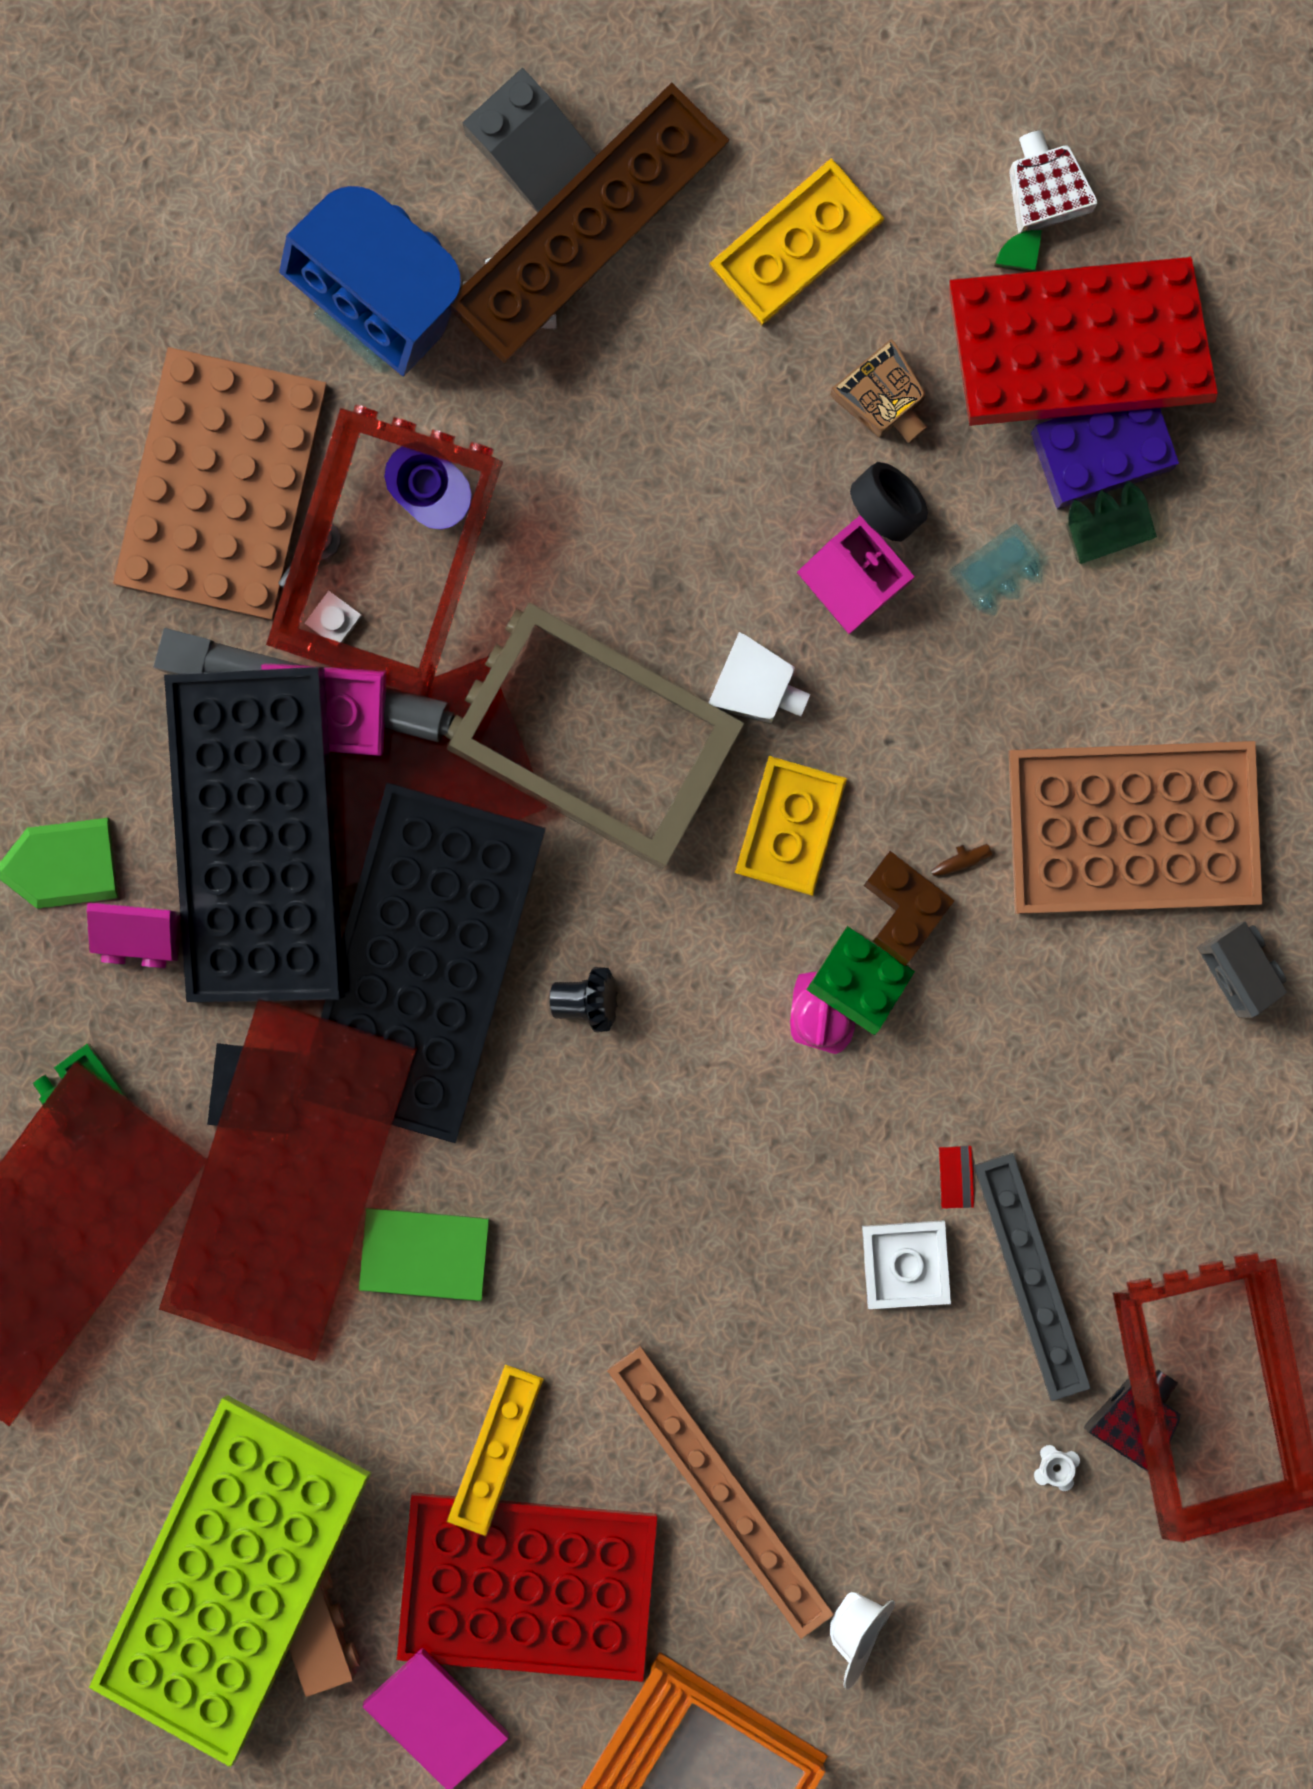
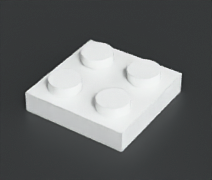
M944 1220L862 1226L868 1309L951 1304Z

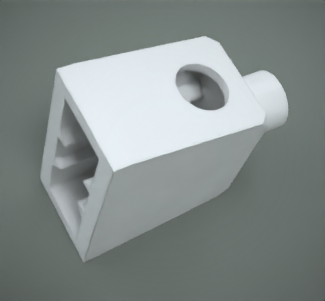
M739 632L709 700V704L726 713L772 723L778 707L801 717L810 694L788 685L795 667Z

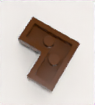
M891 851L884 857L863 885L895 910L873 942L904 966L909 963L954 903L951 897Z

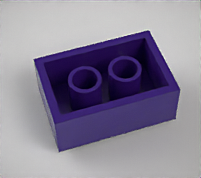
M1160 408L1058 417L1035 425L1031 432L1056 509L1170 472L1179 464Z

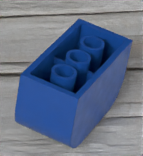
M358 186L342 187L330 192L286 235L279 269L281 275L403 377L445 333L452 314L451 305L458 295L461 283L459 268L455 260L432 233L424 232L416 226L401 207L391 205L378 193Z

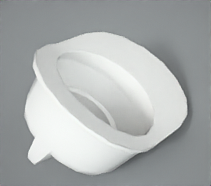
M851 1592L847 1594L835 1612L830 1624L831 1639L833 1645L849 1662L844 1678V1688L849 1690L860 1677L877 1636L894 1609L895 1601L890 1600L882 1606L859 1593Z

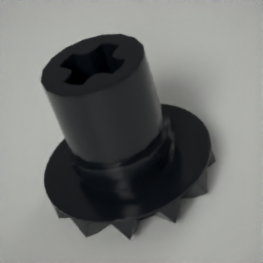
M594 967L589 974L588 980H583L582 982H554L550 990V1009L555 1019L582 1018L583 1020H589L592 1030L596 1033L610 1031L616 1020L615 1011L618 1007L616 996L618 992L615 990L616 980L609 968Z

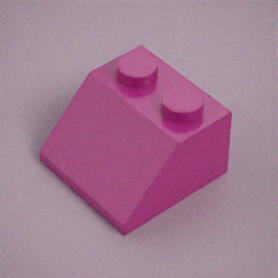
M87 902L90 953L101 954V962L125 964L126 956L142 958L141 966L166 968L167 960H178L181 930L180 912Z

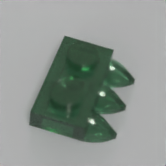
M1126 482L1121 495V504L1119 505L1112 496L1104 491H1100L1095 502L1094 514H1091L1089 509L1081 502L1074 500L1069 510L1068 523H1065L1076 561L1079 564L1157 538L1147 500L1143 492L1131 482Z

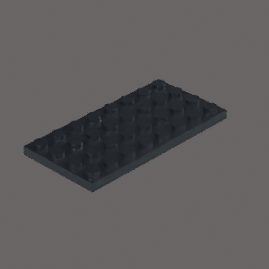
M324 666L164 675L186 1002L333 1000L344 998L345 988Z
M386 783L342 939L345 997L342 999L325 1000L298 1098L448 1142H457L546 827L394 783Z

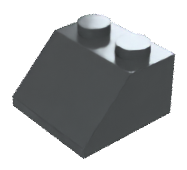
M1238 922L1197 946V949L1237 1017L1253 1018L1287 993L1283 986V983L1287 980L1277 962L1274 960L1269 962L1261 948L1265 947L1266 944L1258 929L1254 925L1248 927L1246 922Z

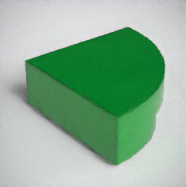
M1028 230L1010 238L1001 248L994 267L1035 272L1042 230Z

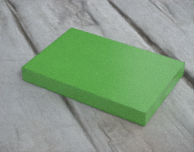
M367 1207L359 1290L482 1301L489 1218Z

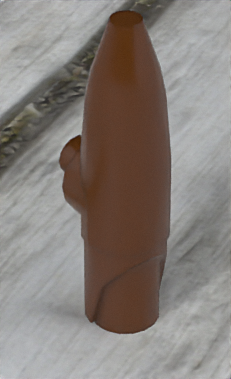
M987 844L967 851L964 845L956 847L958 854L940 863L931 870L933 876H942L962 871L976 865L979 861L992 857L991 849Z

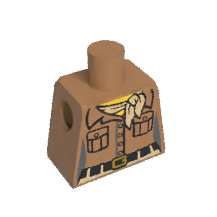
M892 338L831 389L830 396L879 438L894 426L904 439L911 443L927 429V426L913 411L923 402L925 393Z

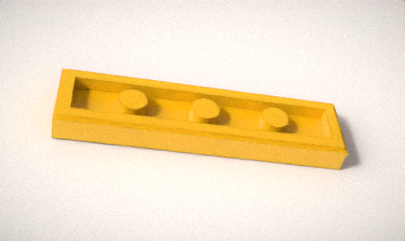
M508 1365L504 1366L447 1522L487 1536L541 1389L543 1378Z

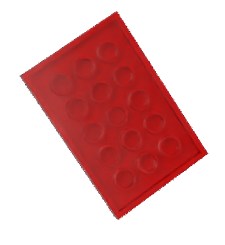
M1192 257L949 280V294L969 426L1216 402L1218 392Z
M424 1493L411 1494L397 1661H409L417 1652L424 1648L439 1664L643 1682L657 1514L499 1500L487 1536L447 1522L456 1496Z

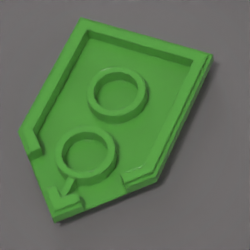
M109 818L26 828L0 861V880L37 909L118 899Z

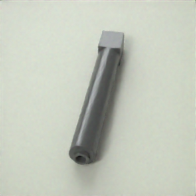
M164 628L153 667L169 674L261 670V665L264 663L305 665ZM386 686L384 705L385 729L435 742H440L443 736L448 733V728L455 718V713L450 711L449 702Z

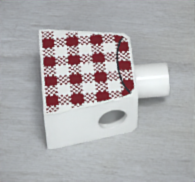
M1042 130L1030 132L1019 138L1025 158L1013 162L1009 171L1018 233L1038 230L1092 213L1097 205V200L1071 149L1065 145L1048 150Z

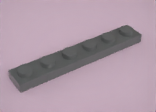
M1008 1153L973 1165L1049 1399L1055 1401L1091 1389L1014 1153Z

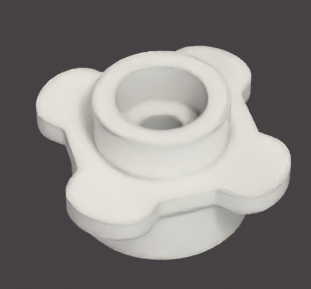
M1053 1445L1044 1446L1040 1451V1456L1042 1457L1040 1467L1034 1472L1036 1482L1040 1485L1049 1483L1058 1487L1061 1491L1070 1490L1074 1486L1075 1468L1080 1464L1079 1456L1074 1451L1064 1453L1057 1451ZM1056 1464H1059L1061 1466V1469L1058 1472H1055L1053 1470V1467Z

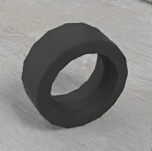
M876 462L851 485V498L860 516L877 533L891 541L902 542L927 520V505L918 488L905 474L888 463Z

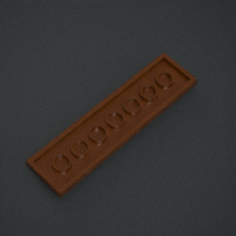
M671 82L459 289L458 295L451 305V311L505 364L728 144L729 139Z

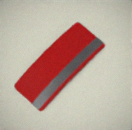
M971 1146L939 1147L941 1209L974 1208Z

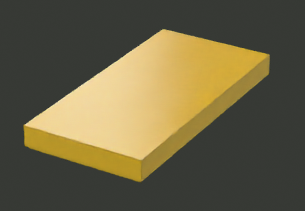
M830 158L709 263V266L759 324L763 326L877 228L885 218L838 164Z

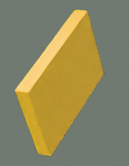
M769 756L734 873L813 896L847 778Z

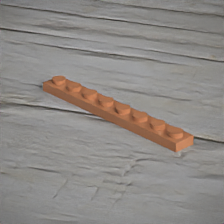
M638 1346L609 1367L607 1371L799 1638L802 1639L834 1616L832 1609L642 1346Z

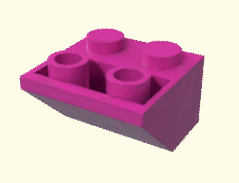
M858 516L834 536L797 571L799 577L848 635L905 589L915 577L884 539L861 516Z

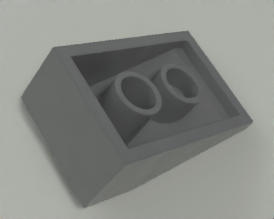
M523 67L462 122L467 138L537 213L597 156L550 96Z

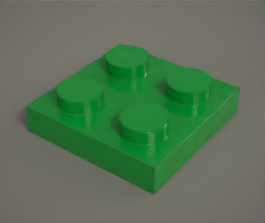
M847 926L806 990L875 1036L915 971L907 965L904 966L889 953Z

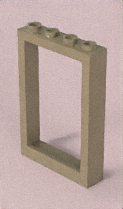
M528 603L524 612L516 608L505 628L506 631L511 633L504 647L498 644L495 645L485 663V666L491 668L484 683L476 679L465 699L466 702L471 704L465 717L462 718L456 715L448 728V733L445 734V737L451 739L447 750L662 870L671 858L744 723L532 603ZM534 626L714 726L652 839L471 739Z

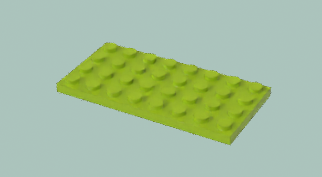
M229 1395L223 1397L89 1688L223 1764L232 1767L243 1749L371 1476V1472Z

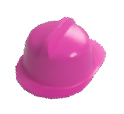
M817 972L799 974L794 987L790 1017V1029L794 1041L832 1054L843 1051L851 1042L856 1023L806 990Z

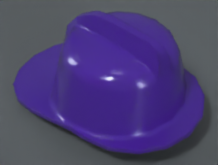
M414 442L402 445L392 453L386 463L384 475L387 489L393 498L418 522L431 529L443 530L454 527L464 519L471 506L472 492L470 483L464 474L440 451L428 444Z

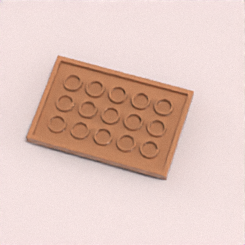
M168 347L113 584L273 621L281 589L278 582L285 572L327 390V383Z
M1255 741L1008 751L1015 914L1262 905Z

